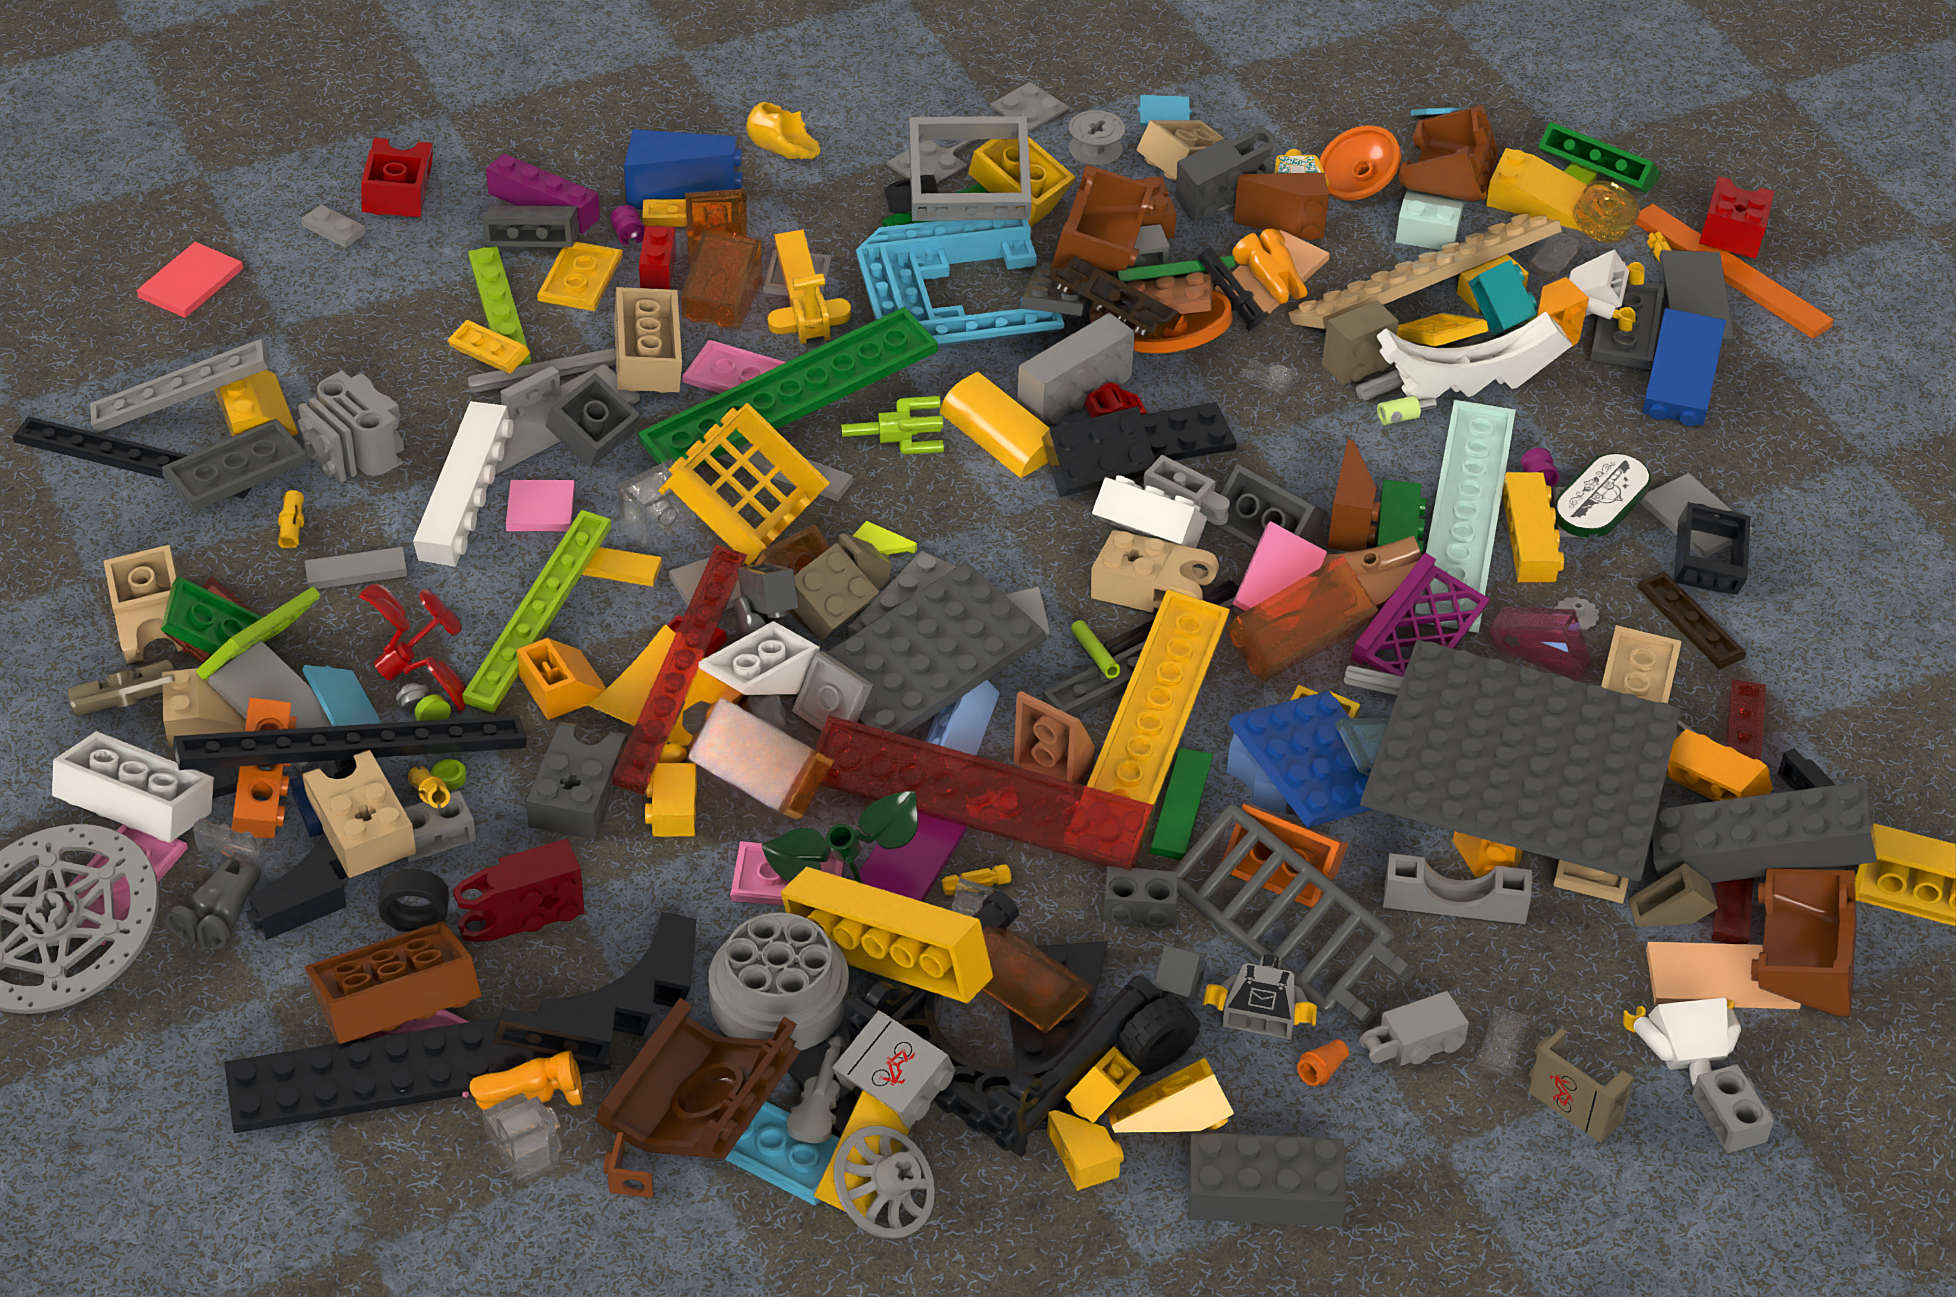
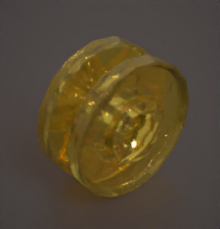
M1605 180L1593 181L1586 185L1573 208V218L1577 226L1586 235L1605 243L1619 242L1625 238L1640 214L1639 205L1632 194L1618 184Z

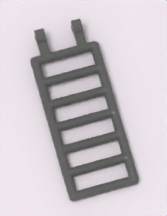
M1230 804L1172 870L1178 872L1177 893L1259 961L1262 956L1267 954L1279 957L1282 961L1281 970L1291 971L1294 974V985L1301 987L1308 1002L1315 1004L1322 1013H1330L1339 1003L1361 1023L1369 1027L1378 1017L1369 1007L1348 991L1377 959L1405 984L1416 974L1408 963L1387 948L1395 937L1394 931L1236 804ZM1236 821L1248 833L1202 886L1196 890L1184 878L1232 822ZM1259 841L1262 842L1273 853L1225 909L1221 911L1208 899ZM1285 861L1299 873L1247 932L1233 920ZM1311 882L1325 894L1275 952L1272 953L1259 940ZM1337 903L1351 915L1301 973L1297 974L1284 962L1333 905ZM1363 924L1377 935L1376 938L1324 996L1310 983Z

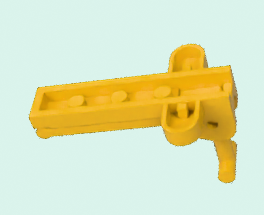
M804 229L774 234L775 248L791 307L776 309L769 313V330L775 334L798 332L801 344L807 343L809 338L823 336L825 341L831 340L830 326L841 325L850 320V303L842 298L824 300L819 286L825 285L824 274H815Z

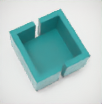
M1512 260L1489 269L1468 282L1494 336L1537 315L1535 311L1538 308L1537 302L1531 292H1526L1522 283L1525 280L1523 272L1518 264H1513Z

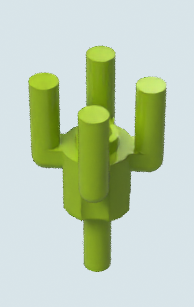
M940 396L900 398L896 403L897 412L878 413V422L841 424L842 437L879 434L880 443L899 442V449L902 454L944 452L943 440L912 442V435H917V433L941 432L943 416L910 417V410L941 408Z

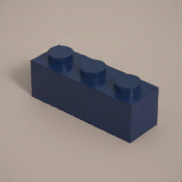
M303 776L290 779L291 792L309 836L314 837L323 834L322 823L305 792Z

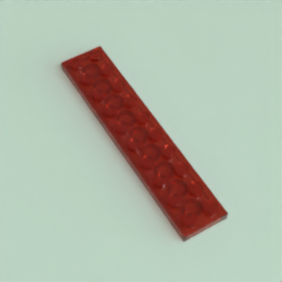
M831 715L827 717L804 775L807 782L874 801L895 793L914 791L917 796V810L920 814L1100 865L1119 867L1129 871L1135 868L1155 812L1153 804Z

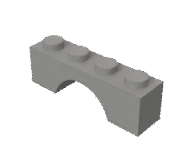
M1389 853L1384 884L1383 908L1526 924L1531 901L1532 870L1496 866L1483 877L1473 880H1454L1441 876L1432 870L1425 857Z

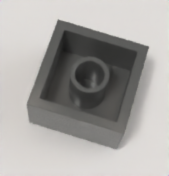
M594 373L551 408L546 427L589 467H592L634 433L640 414L599 375Z

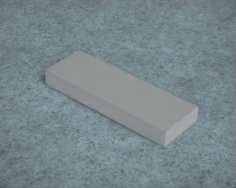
M403 547L304 560L308 588L314 586L315 589L407 576Z

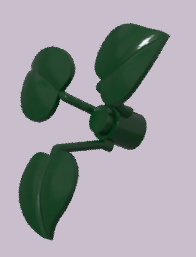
M905 791L881 798L869 805L861 814L858 822L860 830H853L847 824H837L828 831L826 841L814 829H794L774 840L763 843L764 855L771 868L781 878L791 882L806 867L821 871L820 862H827L832 851L838 861L847 862L854 880L863 884L854 859L861 850L859 840L872 843L876 839L881 848L888 850L901 848L908 844L915 836L918 828L917 796L914 791Z

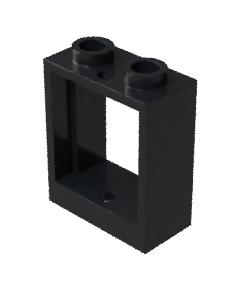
M1688 502L1678 519L1674 581L1679 584L1710 591L1738 595L1748 576L1751 516L1739 514L1735 511L1708 507L1704 504ZM1691 530L1731 538V563L1727 564L1691 556Z

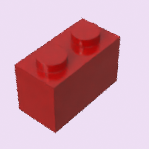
M645 227L639 260L640 288L671 289L677 254L675 227Z

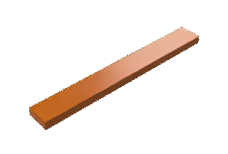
M1651 204L1633 216L1632 222L1648 233L1655 234L1658 231L1661 232L1670 247L1676 251L1720 252L1724 280L1727 284L1812 339L1833 326V318L1725 250L1699 244L1700 233L1658 206Z

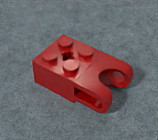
M374 137L361 181L362 212L375 215L388 214L421 217L433 163V143L418 141L416 146L411 149L399 150L389 145L388 138Z
M1718 176L1699 244L1756 259L1766 230L1774 190L1760 187L1758 191H1746L1736 187L1732 179Z

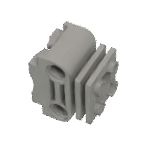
M341 370L318 384V400L315 397L309 399L310 408L305 403L298 405L300 414L298 424L304 440L302 448L307 453L308 459H315L321 464L320 466L327 476L333 475L342 483L346 481L345 472L351 477L357 475L356 467L367 475L375 476L384 474L403 464V461L396 456L397 453L404 450L403 440L399 432L395 430L398 428L400 418L399 406L389 396L378 392L373 387L371 380L363 373L351 378Z

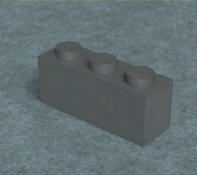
M491 205L482 218L485 247H573L580 235L577 206Z

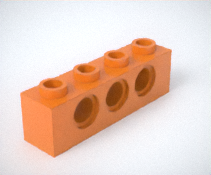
M249 697L245 732L295 729L297 716H290L291 702ZM291 763L240 766L231 835L274 838L276 826L283 827L285 806L279 805L280 796L287 797L289 776L282 775L283 766L291 767ZM265 766L271 768V770H261L259 767ZM262 796L268 800L260 801L255 799V797Z

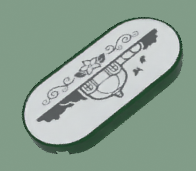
M1610 453L1595 458L1556 498L1554 506L1557 517L1556 522L1563 530L1578 537L1589 538L1590 534H1598L1597 537L1607 535L1648 493L1651 482L1649 469L1640 460L1625 454Z

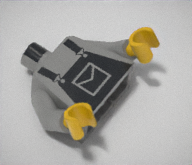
M1267 954L1262 956L1259 965L1250 963L1242 965L1239 974H1232L1220 985L1208 984L1206 986L1202 1005L1212 1004L1220 1011H1223L1224 1008L1222 1027L1291 1040L1293 1025L1310 1023L1311 1026H1316L1317 1006L1308 1002L1301 987L1294 985V974L1291 971L1281 970L1282 961L1275 955Z

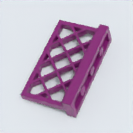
M1424 553L1356 641L1351 660L1361 665L1366 662L1381 672L1404 677L1405 668L1408 666L1410 659L1403 660L1400 647L1415 646L1418 639L1439 643L1441 646L1455 649L1487 607L1490 599L1435 566L1436 559ZM1436 578L1447 585L1448 592L1432 594L1431 582ZM1468 598L1478 605L1474 610L1460 611L1457 599ZM1451 600L1454 612L1438 614L1435 602ZM1428 603L1431 615L1415 617L1413 606L1415 604ZM1456 620L1458 632L1443 634L1440 622ZM1434 623L1437 635L1420 637L1417 625ZM1411 625L1414 638L1398 640L1396 628ZM1394 648L1397 661L1385 662L1377 657L1376 654L1379 650Z

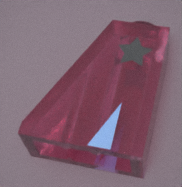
M1502 607L1495 620L1491 623L1490 634L1495 641L1498 651L1578 682L1591 663L1575 609Z

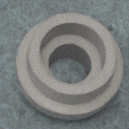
M419 683L407 684L396 695L397 704L403 708V711L407 713L413 712L417 704L423 698L430 695L429 688Z

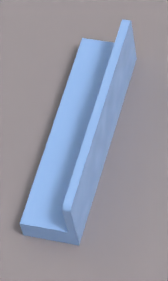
M988 680L935 714L913 771L919 779L926 780L944 773L957 787H965L999 696V691Z

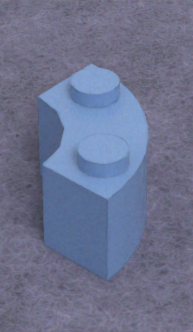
M1234 733L1229 747L1226 773L1239 778L1248 786L1252 794V804L1264 809L1285 813L1287 801Z

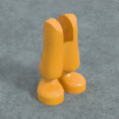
M1266 229L1262 231L1260 238L1255 233H1251L1235 245L1232 255H1234L1237 264L1243 266L1250 265L1252 274L1265 286L1279 304L1288 302V291L1296 300L1307 296V289L1295 268L1289 250L1285 247V238L1278 230Z
M571 1050L560 1052L551 1058H536L507 1071L477 1076L472 1079L469 1086L471 1095L475 1098L477 1105L486 1111L518 1105L545 1103L552 1099L554 1091L558 1089L563 1092L570 1105L579 1106L584 1104L581 1077Z

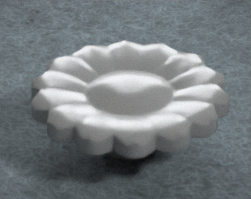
M1566 597L1564 601H1559L1554 608V617L1558 619V622H1578L1580 630L1587 631L1589 627H1595L1596 622L1599 621V610L1595 609V604L1589 603L1587 599Z

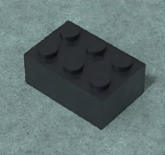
M1138 406L1051 428L1042 437L1060 497L1102 487L1105 477L1115 480L1117 475L1130 480L1142 477L1155 462Z

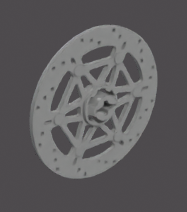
M72 824L35 832L17 840L0 851V884L20 867L39 859V866L0 895V971L5 967L44 975V982L39 986H21L0 980L1 1011L17 1014H34L71 1006L89 998L108 986L136 959L149 939L156 921L159 907V886L155 870L148 857L131 839L109 828L88 824ZM65 851H87L108 858L109 861L101 868H94L62 861L61 855ZM70 872L88 877L67 888L63 874ZM54 873L57 888L47 889L49 875ZM126 877L130 888V908L127 918L121 921L116 920L114 916L113 884L120 878ZM38 880L34 897H16ZM96 884L84 898L80 899L77 896L80 892ZM104 893V915L88 910L87 908ZM65 901H68L69 904L74 908L73 913L67 906ZM7 907H25L22 915L6 910ZM5 919L19 925L2 942V920ZM86 919L101 925L99 928H81L83 921ZM33 923L36 925L41 934H38L36 930L32 927ZM23 936L28 938L27 942L9 951ZM71 938H91L68 956ZM105 940L114 942L107 952L95 963L80 973L67 978V970ZM59 945L57 960L52 963L49 947ZM39 947L42 963L37 964L19 960L18 958Z

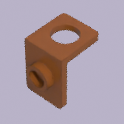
M617 1132L613 1151H607L604 1160V1174H608L609 1193L653 1198L652 1173L621 1169L625 1154L624 1133ZM636 1180L642 1183L644 1187L640 1189L630 1188L624 1184V1181Z

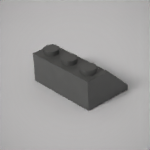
M1236 464L1220 494L1230 502L1229 509L1227 510L1229 514L1228 521L1223 525L1217 526L1256 548L1266 525L1270 521L1310 542L1316 536L1328 512L1257 472Z

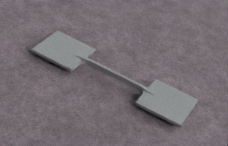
M1032 82L1026 83L990 104L992 109L1003 116H1027V132H1031L1069 110V106ZM966 139L952 148H942L931 140L919 143L920 175H933L938 185L966 169L967 164L953 154L978 139ZM909 150L886 162V165L905 178H910Z

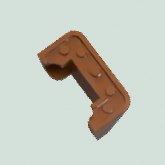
M1484 104L1419 120L1416 131L1413 132L1412 136L1416 148H1420L1421 154L1417 163L1412 164L1410 160L1402 162L1401 167L1398 169L1401 185H1405L1409 190L1469 202L1485 200L1490 180L1499 160V152Z
M1086 164L1070 215L1062 229L1050 272H1052L1054 267L1064 266L1074 256L1104 272L1126 271L1128 265L1134 267L1139 249L1134 248L1144 216H1151L1156 199L1151 198L1154 186Z
M1767 868L1766 882L1759 883L1758 888L1759 904H1765L1766 909L1763 951L1759 953V959H1752V981H1758L1759 989L1835 1017H1851L1857 928L1855 870Z

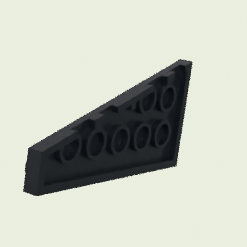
M1108 941L1001 948L1000 956L1016 1069L1033 1067L1051 1060L1064 1050L1089 1024L1108 949ZM1065 1097L1053 1110L1066 1113L1069 1100ZM1048 1115L1034 1130L1047 1129Z

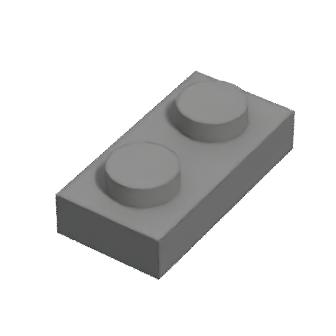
M322 204L301 218L303 227L345 248L366 233L364 225Z

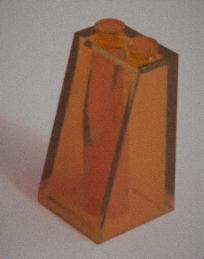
M1342 555L1238 615L1227 627V630L1230 633L1233 644L1241 650L1246 658L1250 671L1264 683L1355 635L1379 610Z
M720 697L718 703L714 702L708 709L705 716L707 722L701 733H696L690 741L688 747L690 753L687 758L780 813L800 821L834 760Z

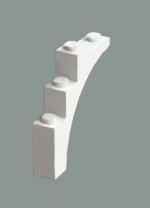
M1547 312L1505 336L1481 344L1460 348H1433L1416 345L1399 338L1387 328L1377 335L1382 345L1379 351L1389 364L1396 363L1395 366L1404 382V385L1401 386L1407 397L1416 396L1418 401L1429 398L1436 399L1450 387L1456 393L1461 390L1467 397H1471L1495 379L1499 384L1505 382L1512 389L1518 388L1573 346L1561 326Z

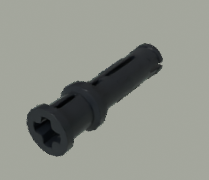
M1212 246L1197 257V260L1201 262L1231 301L1232 311H1237L1245 321L1248 331L1259 325L1270 315L1268 311L1264 312L1253 298L1254 294L1252 291H1245L1215 253ZM1213 265H1215L1218 268V270L1222 273V275L1225 277V279L1229 282L1230 285L1227 284V282L1223 279V277L1220 275V273L1216 270V268Z

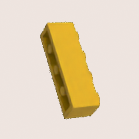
M1506 472L1502 497L1517 582H1556L1558 571H1563L1564 554L1558 551L1560 533L1558 529H1554L1556 512L1554 507H1550L1551 486L1546 485L1544 473Z

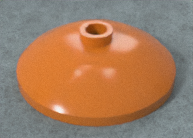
M1367 125L1347 130L1332 140L1323 151L1319 160L1329 182V195L1340 200L1352 201L1367 198L1383 189L1393 179L1401 162V149L1394 135L1382 127Z

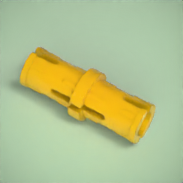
M290 490L283 496V510L278 516V524L280 526L278 545L281 548L297 547L299 545L300 527L304 525V515L302 514L304 495L299 491Z

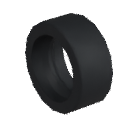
M403 869L393 872L384 879L380 887L379 916L388 926L402 932H410L444 921L448 912V886L441 877L429 871ZM404 896H417L425 898L432 903L424 906H409L395 899Z

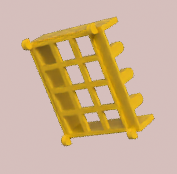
M748 403L738 411L733 407L720 420L724 424L722 427L716 423L703 436L706 440L704 444L698 440L686 452L689 456L687 460L681 456L668 470L672 473V476L658 490L663 495L670 488L736 553L738 552L740 557L733 563L737 568L743 562L749 566L830 484L816 468ZM735 429L753 445L744 455L726 439ZM719 444L737 460L728 470L722 467L710 455ZM757 450L775 466L766 476L748 461ZM703 460L721 476L712 486L707 484L693 470ZM741 466L759 481L750 492L732 476ZM779 471L797 487L788 497L770 482ZM725 481L743 497L733 508L716 492ZM763 487L781 503L772 513L754 497ZM747 503L765 518L756 529L738 513Z

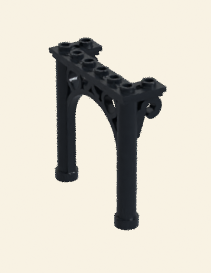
M994 890L983 900L982 907L972 917L980 919L986 948L1019 916V911L1011 898L1001 891ZM1134 976L1057 1056L1042 1064L1021 1069H1002L986 1066L970 1060L956 1051L944 1039L935 1021V1011L941 997L940 994L906 983L895 988L885 981H880L871 988L865 1001L857 997L853 1000L847 998L843 1005L850 1045L878 1010L914 1033L929 1035V1043L948 1054L955 1068L953 1079L945 1090L939 1091L933 1099L937 1106L944 1112H952L963 1119L973 1131H981L991 1137L1001 1149L1005 1151L1011 1150L1018 1156L1023 1157L1026 1153V1145L1028 1144L1027 1136L1045 1119L1048 1112L1052 1111L1119 1041L1120 1033L1124 1030L1125 1025L1134 1018V1015L1143 1010L1148 1004H1152L1160 999L1161 995L1149 980L1141 976ZM925 1005V1019L912 1018ZM960 1082L975 1084L974 1092L960 1084ZM991 1086H1009L1010 1088L1008 1093L999 1088L996 1092L991 1089L986 1094L987 1096L983 1094Z

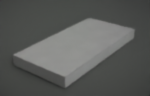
M259 641L209 676L208 683L245 719L247 718L250 697L291 702L290 716H297L296 728L332 726L312 688L262 641ZM315 762L292 764L303 772Z

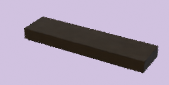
M1665 571L1638 583L1637 588L1719 670L1745 659L1746 651Z

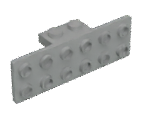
M605 364L561 386L559 371L550 366L500 391L501 404L507 406L509 419L513 420V433L511 438L506 439L504 456L501 461L497 462L495 475L560 442L546 427L551 408L594 373L599 375L630 406L640 401V394L636 391L617 390V374Z

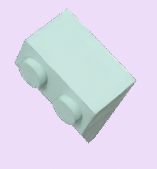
M1408 189L1399 215L1395 242L1442 250V246L1445 244L1456 242L1465 201Z

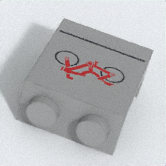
M880 1010L877 1011L832 1067L840 1084L851 1091L857 1086L897 1112L902 1124L908 1129L911 1128L916 1120H920L926 1115L930 1102L939 1091H943L949 1086L955 1072L948 1054Z

